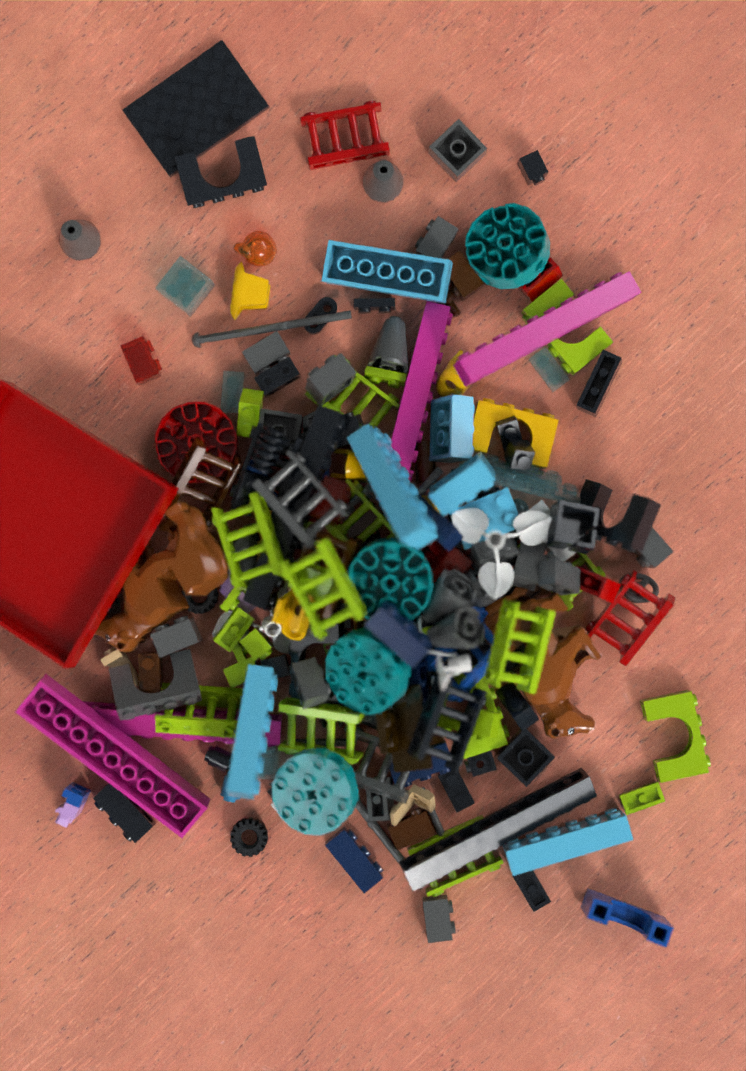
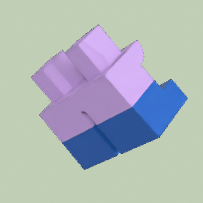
M74 782L68 785L62 794L67 800L55 810L59 813L55 823L68 827L69 823H72L82 812L91 790Z

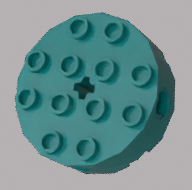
M509 203L495 209L492 207L485 210L472 222L465 239L466 255L472 269L486 285L498 289H514L532 282L543 271L550 257V239L540 217L529 207L516 203Z
M396 538L378 539L364 546L352 560L348 574L368 612L364 616L367 619L386 601L389 604H393L405 619L411 620L428 604L433 587L430 565L423 553ZM388 578H392V580L396 582H392V585H388L387 580Z
M367 627L352 630L330 647L326 657V679L337 700L354 712L367 715L381 713L403 697L407 691L410 666Z
M309 748L295 753L277 770L272 783V801L278 815L290 828L305 835L321 836L335 831L353 813L359 799V788L357 789L356 775L352 766L341 755L327 748Z

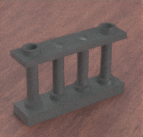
M289 450L287 454L292 459L269 481L263 482L258 479L252 485L306 547L312 549L317 544V541L314 539L316 537L315 534L338 513L347 517L349 514L345 510L348 507L341 499L336 500L304 465L306 460L299 452L294 453ZM298 466L305 476L285 495L277 497L273 493L274 487ZM312 481L320 491L296 513H291L286 508L288 502ZM326 497L333 507L312 527L305 529L301 525L302 518Z
M345 726V728H344V731H345L346 734H347V726ZM355 726V746L358 740L369 743L359 769L354 772L357 787L406 804L409 795L404 785L410 771L401 772L397 783H394L393 786L387 784L385 778L393 761L392 753H388L384 758L377 777H374V779L367 777L366 771L376 747H380L379 737L365 733L363 729Z

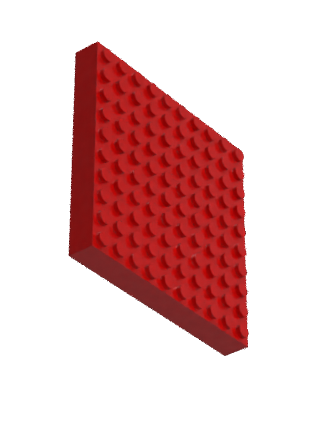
M1 379L0 626L63 668H74L180 488L12 382Z

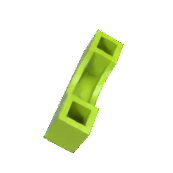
M481 709L472 734L477 735V739L483 741L497 738L502 713ZM441 714L437 726L450 731L452 729L458 731L461 721Z

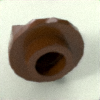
M448 289L446 304H438L450 306V312L454 317H457L461 312L453 302L456 298L453 291Z

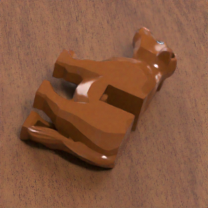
M177 502L168 508L165 513L168 519L158 525L160 530L171 534L167 536L170 543L166 549L154 554V549L151 547L152 542L149 540L123 584L124 611L104 618L95 632V635L102 637L108 644L116 647L120 652L126 653L136 650L139 643H144L148 640L146 637L147 633L153 631L154 628L166 624L176 614L190 607L175 580L178 579L186 595L206 596L213 589L222 585L228 578V564L222 548L209 532L202 512L194 506L189 507L186 502Z
M536 584L534 591L516 586L510 595L491 603L485 608L488 614L483 622L495 636L500 609L504 599L519 603L518 610L535 613L536 606L562 612L568 608L555 592L551 593L548 597L538 598L551 592L538 586V584ZM516 618L513 630L530 634L533 621ZM579 625L572 632H568L562 640H559L555 633L551 631L536 694L522 691L527 701L540 715L546 736L552 739L572 736L578 733L589 734L595 729L594 719L589 715L583 714L569 701L576 670L586 660H598L601 658V655L592 645L593 641ZM484 637V640L486 641V643L489 645L490 648H492V645H491V644L488 642V640ZM511 639L513 644L509 647V651H514L521 644H524L526 647L527 642ZM520 662L512 668L509 673L520 675L522 663Z

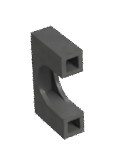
M190 649L170 654L174 678L165 690L158 693L149 694L138 690L134 685L129 664L108 668L120 721L130 720L145 714L151 715L166 709L172 710L178 706L192 705L202 701Z

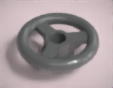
M637 573L636 579L642 580L637 583L644 588L650 584L653 588V594L658 596V584L651 577ZM628 588V591L623 595L634 603L650 602L631 588Z

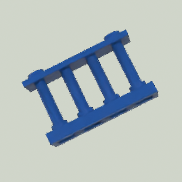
M472 606L479 612L480 616L478 618L480 623H482L488 614L483 607ZM484 624V637L492 645L494 634ZM478 646L469 649L478 659L479 663L471 671L463 672L466 677L460 684L453 677H449L453 679L451 685L470 692L485 675L491 649L486 655ZM436 647L434 649L435 651L456 653L457 656H460L457 648ZM430 654L424 661H427L428 671L437 672V655ZM440 656L443 666L449 657ZM451 694L447 697V700L450 702H461L464 700Z

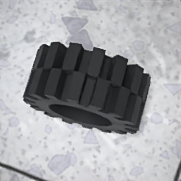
M182 588L181 592L190 606L188 611L194 614L207 613L218 602L219 593L217 588L213 589L207 595L206 601L201 604L194 602L192 595H186Z
M252 817L249 819L244 818L238 821L231 831L230 842H232V848H235L236 853H241L244 857L246 855L249 857L258 855L267 844L268 831L260 820H255ZM250 829L257 834V841L254 844L247 845L242 841L241 835L245 830Z

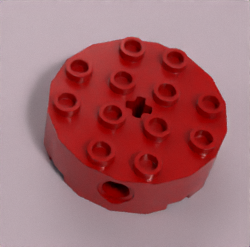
M187 402L173 407L161 419L155 433V450L160 464L173 477L177 473L195 438H201L207 453L231 463L238 454V436L233 422L220 408L206 402ZM204 460L199 461L196 466L197 470L219 479L227 472L226 469ZM194 477L188 481L189 484H208Z

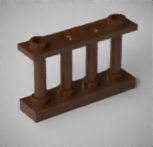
M195 438L171 482L180 489L168 508L177 503L179 497L183 495L207 503L208 506L202 514L207 527H211L213 525L212 508L220 507L236 476L241 474L243 464L240 456L236 455L231 463L207 453L203 441ZM199 461H207L226 469L227 472L221 480L197 470L196 466ZM194 477L218 488L212 497L187 487L189 479Z
M316 522L311 523L308 527H312ZM322 531L315 534V540L319 539L322 541L329 538L333 546L342 549L344 554L340 561L347 574H349L352 560L360 551L363 540L354 537L344 542ZM304 544L299 560L316 552L313 550L314 547L312 549L307 548ZM322 559L317 560V561H319V562H321V563L326 564L325 560H322ZM287 586L286 592H289L291 587ZM340 597L322 607L324 609L322 617L327 619L337 614L343 598Z

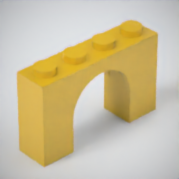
M483 398L482 401L478 400L473 418L474 452L486 454L492 431L496 425L495 422L515 416L517 421L523 423L530 433V444L535 451L531 466L546 469L559 421L554 419L555 415L543 413L542 415L534 414L535 410L528 408L517 410L514 409L515 405L503 403L502 406L494 404V400Z

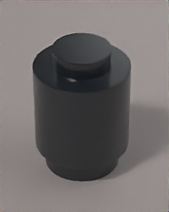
M210 746L204 761L208 762V765L226 773L227 770H230L233 753L218 746Z

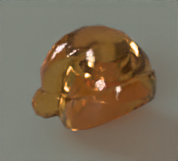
M262 231L251 232L242 243L238 242L234 245V251L238 254L240 253L249 264L256 267L267 266L273 262L277 254L276 243L269 234Z

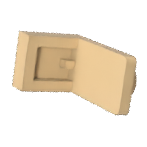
M112 647L103 653L105 657L100 660L104 667L109 666V668L129 664L135 687L139 685V675L125 652H120Z
M414 784L410 790H406L409 795L407 803L399 802L392 807L390 811L391 824L396 826L414 804L431 813L436 808L433 793Z

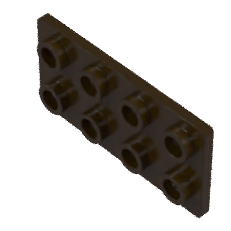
M420 684L407 686V691L403 697L383 712L375 714L381 754L392 753L395 773L433 768L431 755L426 754L424 760H420L407 754L424 707Z

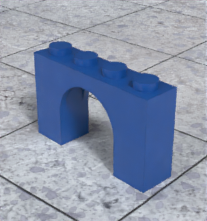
M587 888L580 907L585 916L591 920L607 925L609 920L623 924L641 933L647 941L666 948L674 929L664 916Z

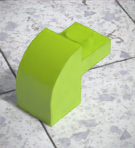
M240 642L233 648V653L238 663L223 669L231 688L245 682L248 664L256 665V661L252 656L246 657L248 651Z

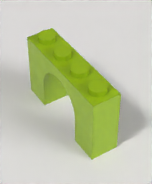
M560 279L523 309V321L527 324L526 321L536 315L539 318L544 316L543 312L552 307H555V309L560 308V304L572 298L574 293ZM600 326L579 343L569 344L556 339L547 345L549 346L548 351L554 358L558 357L562 362L560 365L567 374L571 373L574 375L598 356L602 350L608 348L613 341Z
M462 672L452 677L460 684L466 676ZM484 675L474 687L487 692L485 701L487 710L502 713L500 706L495 707L493 701L497 699L494 688H489L488 684L483 683ZM500 721L497 738H490L489 741L479 740L477 735L472 734L464 754V759L508 745L506 738L510 737L507 726H502Z
M685 690L640 700L645 721L650 722L669 717L679 718L685 723L689 733L688 743L682 752L674 756L653 760L657 781L662 783L709 773L708 767L711 766L708 754L705 755L704 751L706 739L704 734L701 735L700 732L702 720L700 715L696 713L695 706H698L696 695L692 694V691Z

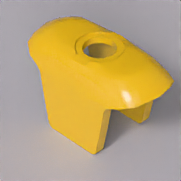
M242 261L235 268L231 293L230 314L234 320L238 318L243 310L267 309L271 288L269 281L246 273Z
M461 349L449 361L436 383V390L441 397L452 394L463 395L469 388V386H464L453 366L458 361L457 357L463 354ZM446 381H452L456 388H450Z
M336 449L334 451L336 454L347 456L346 473H331V478L370 483L353 450Z
M291 588L289 592L279 598L272 622L280 624L282 634L289 639L301 641L305 637L310 621L303 608H301L299 616L296 614V607L301 604ZM308 595L311 603L314 602L313 596Z

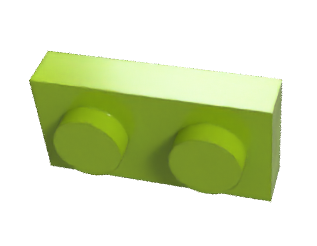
M366 366L364 378L373 384L382 382L387 383L390 387L400 388V386L404 387L406 373Z
M251 578L248 579V580H245V583H246V587H247V588H248V585H249V582H250ZM234 587L220 608L225 612H228L230 609L234 611L240 603L238 597L242 592L245 594L247 588L236 589Z
M237 606L215 635L213 641L228 652H231L255 619Z
M658 781L619 794L626 815L665 802Z

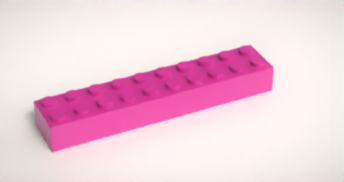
M45 673L15 711L181 838L208 808L210 802L208 796Z

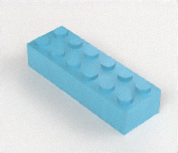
M328 240L321 281L332 285L446 304L453 262L447 259Z
M366 424L347 437L399 541L419 550L439 537L435 531L437 526L426 513L428 509L424 502L419 500L417 496L419 492L415 485L410 483L408 479L410 474L400 464L401 457L396 450H393L391 446L392 440L388 434H383L377 427L373 428Z
M248 664L226 788L229 796L254 800L255 795H259L261 782H259L258 774H262L264 768V761L261 756L262 753H266L268 744L265 733L270 732L271 720L268 715L269 711L273 712L275 699L272 692L277 690L278 685L274 668Z
M612 808L604 811L605 814L600 816L591 814L586 816L583 821L571 820L565 823L566 826L560 828L551 826L545 829L546 832L540 834L538 832H531L526 834V838L519 840L517 838L514 841H510L503 845L509 869L512 875L515 876L632 841L634 839L627 816L621 810Z

